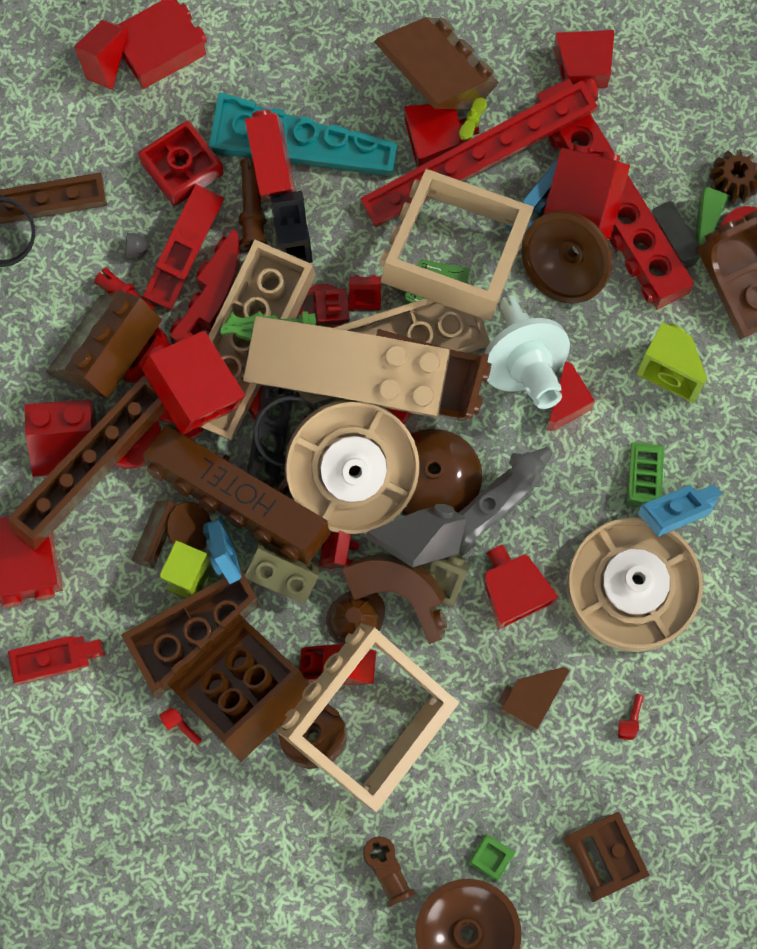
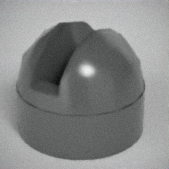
M127 233L125 258L137 259L146 254L148 244L143 236Z

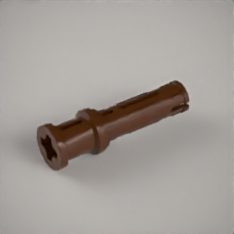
M248 157L240 161L243 212L240 213L238 223L242 226V239L239 242V247L246 252H249L254 240L268 245L267 239L264 238V225L267 222V217L261 211V196L252 157L251 169H249Z

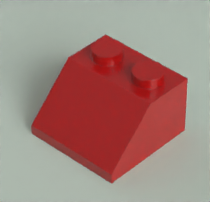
M90 399L24 404L25 436L32 476H48L96 426V410Z

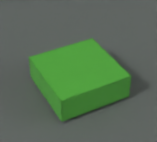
M485 834L468 864L490 879L498 882L515 852L488 834Z

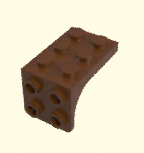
M757 210L745 215L744 218L736 222L733 220L705 235L704 237L707 242L696 247L740 340L757 332Z
M378 329L376 336L440 347ZM450 349L439 416L464 421L471 419L473 414L477 415L479 413L483 396L479 395L481 383L487 382L492 364L487 362L489 354L483 352L472 354Z

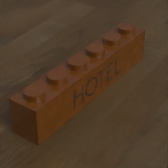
M167 425L143 454L147 465V472L158 481H163V479L173 484L174 489L185 497L193 496L209 512L215 513L217 511L226 516L227 521L238 529L246 528L253 533V536L264 545L271 543L279 548L280 552L287 559L293 562L299 560L308 565L330 536L328 520Z

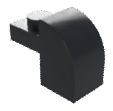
M302 190L270 195L278 250L308 263H313Z

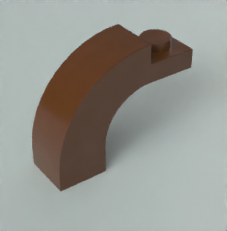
M378 554L349 562L342 569L354 600L376 592L396 593L404 597L415 609L428 643L431 644L442 640L446 633L447 621L441 609L437 610L435 606L442 604L445 595L438 582L420 565L411 567L393 555Z

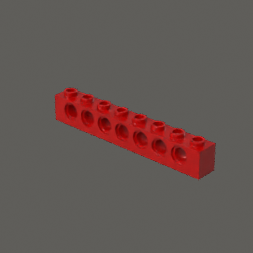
M570 79L538 93L535 105L572 86L573 84ZM591 114L548 136L555 150H561V148L573 150V142H581L585 147L592 148L591 155L601 157L602 151L615 154ZM627 175L612 235L609 240L612 247L617 252L621 250L626 259L625 267L631 277L636 276L642 285L640 291L644 300L648 304L652 303L656 310L690 294L694 282L629 175ZM626 217L630 219L632 223L623 224L619 221L618 218ZM643 243L648 249L639 250L634 244ZM650 269H659L663 276H654Z

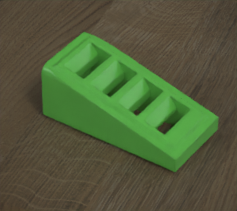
M704 187L699 199L695 236L699 246L707 242L704 236L715 230L728 198L727 194L709 187Z
M631 443L626 506L641 507L649 501L662 497L664 446ZM638 452L656 454V460L638 458ZM637 464L655 466V471L637 469ZM637 476L654 478V482L637 481L636 479ZM636 487L653 489V494L636 492Z

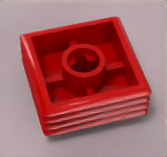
M188 120L138 151L140 163L173 206L190 197L196 184L204 188L224 174L221 161ZM177 161H181L182 163H186V164L183 165V166H180V165H179V166H176V162H177Z

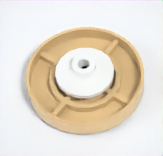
M339 400L316 409L296 428L286 451L285 474L293 499L328 520L329 530L335 532L340 530L346 534L365 533L389 523L407 506L418 482L419 456L410 432L389 410L369 403ZM357 465L354 471H349L352 466Z
M623 518L600 526L581 543L569 568L567 590L570 605L577 620L591 636L601 643L618 650L644 652L670 643L688 627L701 603L703 579L696 555L678 533L673 530L658 537L642 518Z

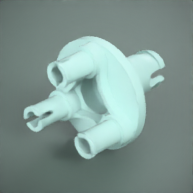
M509 295L508 299L512 306L508 304L505 297L498 303V309L506 321V329L501 331L494 339L489 338L490 343L487 347L477 350L478 353L489 354L487 362L492 365L488 382L495 388L503 391L515 392L526 390L538 408H551L562 399V394L559 392L561 385L558 383L555 374L568 357L570 350L568 335L563 327L553 320L546 318L530 319L528 314L523 313L517 298Z

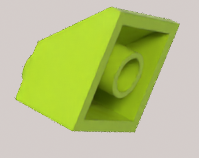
M662 321L636 375L694 404L707 380V376L693 337L687 334L679 325L667 324Z

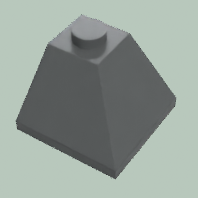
M436 504L434 507L419 510L367 532L366 538L409 566L415 567L459 554L466 518L455 512L454 508L447 504Z

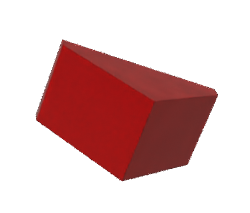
M101 20L74 46L87 80L108 89L114 88L128 33L127 28L107 20Z
M565 361L559 381L561 385L559 392L562 394V399L552 407L547 430L554 431L591 411L595 403L591 393L570 362Z

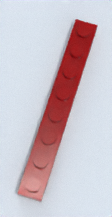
M581 80L361 197V202L375 228L399 216L405 202L411 204L413 198L409 196L415 179L421 181L426 169L463 182L597 111L598 106L586 84ZM426 196L424 202L431 199V197Z

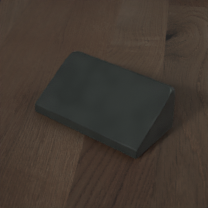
M669 201L653 208V215L680 260L688 267L694 266L700 257L696 248L699 245L673 202Z

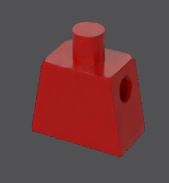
M614 30L557 32L555 35L553 49L562 82L570 79L574 85L583 80L595 102L598 100L597 88H607L610 80Z
M431 104L404 106V122L417 168L465 143L464 140L460 139L459 131L467 120L466 118L459 120L456 109H434ZM479 126L475 127L472 136L479 135Z
M499 545L486 553L494 569L484 573L482 580L496 626L499 630L556 602L558 598L556 592L528 555L523 554L511 560L504 545Z

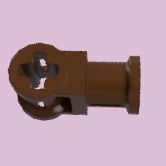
M381 836L369 840L363 849L364 861L368 866L372 867L378 881L381 883L388 898L386 902L388 908L416 894L414 889L409 888L401 872V867L395 857L393 843L386 837ZM377 843L380 848L387 847L388 852L384 855L385 862L381 863L378 858L372 860L370 853L374 850L373 844Z

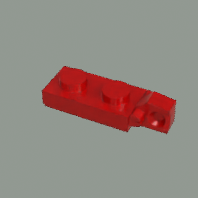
M72 635L9 650L8 656L13 684L20 685L89 667L88 659L105 656L104 644L100 639L85 642L83 636L75 637Z

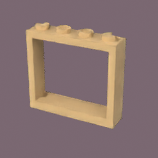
M426 169L421 181L415 179L409 196L413 198L411 204L405 202L399 218L400 221H403L401 227L394 226L389 240V244L392 245L390 251L385 249L381 256L379 266L384 267L381 283L491 322L528 228L534 207ZM426 196L513 226L488 291L399 260Z
M361 623L353 634L348 633L345 639L346 643L341 650L326 661L324 671L319 678L305 688L302 694L303 698L295 709H291L285 714L287 719L277 730V733L360 803L377 813L458 706L459 702L375 627ZM375 645L429 692L431 696L363 786H361L302 736L370 648Z

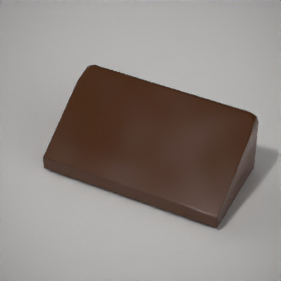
M164 500L155 502L132 557L133 562L151 569L155 568L167 539L166 521L169 512L175 506L174 501Z

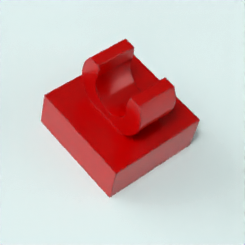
M371 275V277L349 276V310H381V277Z
M346 288L314 291L317 325L349 322L350 316Z
M340 530L339 532L330 533V536L322 545L318 566L327 569L345 567L347 563L354 561L347 557L348 549H359V544L355 541H350L351 534H346Z

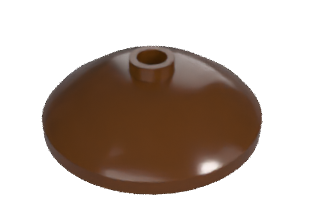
M570 211L550 212L537 219L528 228L524 236L522 260L525 271L532 283L549 298L568 304L582 303L595 297L606 286L612 271L611 250L601 230L586 217ZM572 246L578 250L579 254L573 251Z
M425 429L412 433L411 436L419 456V476L413 496L402 512L405 515H409L422 509L434 507L436 504H447L453 507L455 512L459 513L479 495L481 489L482 467L476 452L466 440L450 431ZM433 465L438 466L440 472L434 475L428 471V468Z
M459 879L446 883L436 889L420 909L415 929L418 949H520L522 937L520 919L510 899L492 884L476 879ZM464 927H470L474 931V936L469 941L461 937V930Z

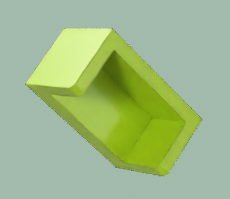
M176 541L160 573V577L162 580L169 582L167 586L169 592L186 599L203 590L213 567L207 553Z

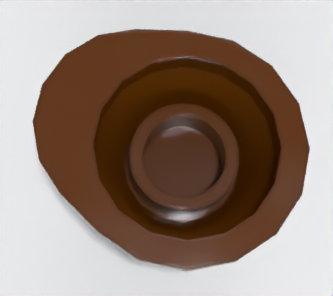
M351 590L341 595L332 602L327 611L326 625L329 634L336 642L342 644L346 643L345 639L348 633L353 634L361 623L375 627L380 631L385 617L384 601L377 592L354 600Z

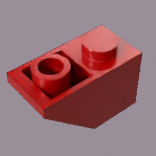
M345 643L301 647L299 670L308 682L316 681L324 671L326 661L332 655L338 653ZM370 649L342 685L374 684L376 650Z

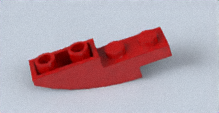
M197 184L195 185L156 264L153 275L142 296L143 298L172 311L224 201V197Z
M232 230L227 238L224 236L219 240L211 260L203 262L199 267L196 279L199 290L202 293L197 292L193 296L188 306V312L183 318L179 317L173 323L170 330L172 344H175V341L186 333L197 334L201 328L211 332L239 273L240 240L238 232Z

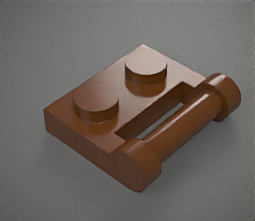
M619 811L562 838L566 848L570 846L591 890L588 894L592 902L650 876ZM588 837L592 838L612 882L605 885L602 884L582 840Z

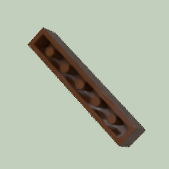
M145 375L140 378L7 518L10 530L34 550L45 541L167 411Z

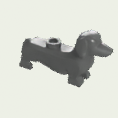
M549 447L524 454L513 453L509 461L512 468L498 477L458 513L466 518L459 549L460 555L464 556L476 545L475 541L482 533L505 518L518 505L531 496L534 487L543 486L544 482L541 472L552 456V451Z

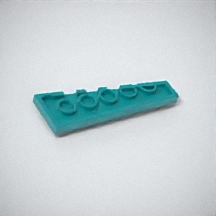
M218 93L209 147L215 154L251 158L252 153L245 119L252 118L253 112L270 110L271 114L277 113L283 123L290 163L393 177L397 154V143L357 131L352 132L333 124L330 126L313 122L312 118L305 116L301 118L285 114V111L273 107L271 110L257 106L256 102L225 93Z

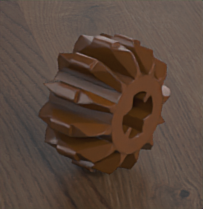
M739 149L734 156L727 150L722 158H716L713 163L714 168L709 173V179L713 180L711 188L714 190L721 189L720 192L730 195L731 204L736 202L738 196L745 203L749 200L750 195L754 196L757 194V163L752 162L754 158L753 153L745 157L742 150Z

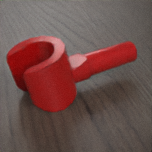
M642 694L635 695L630 720H619V739L632 740L636 737L639 731V712L644 698Z
M169 708L159 715L168 731L178 725L179 729L195 745H198L203 740L187 725L176 709Z

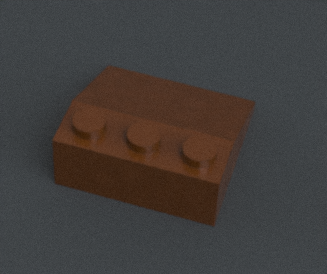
M442 17L422 18L384 34L374 41L434 109L471 110L475 99L480 97L486 99L499 83L492 75L494 73L493 69L484 61H479L472 54L474 51L472 46L465 40L458 39L452 32L454 30L453 26Z
M123 291L100 295L48 367L46 373L108 399L160 325L162 319L141 297Z
M244 619L178 680L171 689L223 745L242 762L287 719L285 714L289 710L295 709L303 698V691L310 683L299 669Z

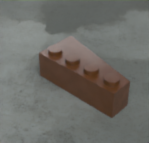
M241 568L242 578L229 584L226 577L121 634L149 688L157 699L166 693L259 606L258 599Z

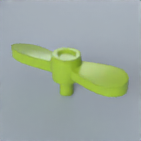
M477 98L473 102L471 111L467 113V121L459 131L460 139L467 140L472 137L475 127L479 126L480 117L487 109V101L484 98Z

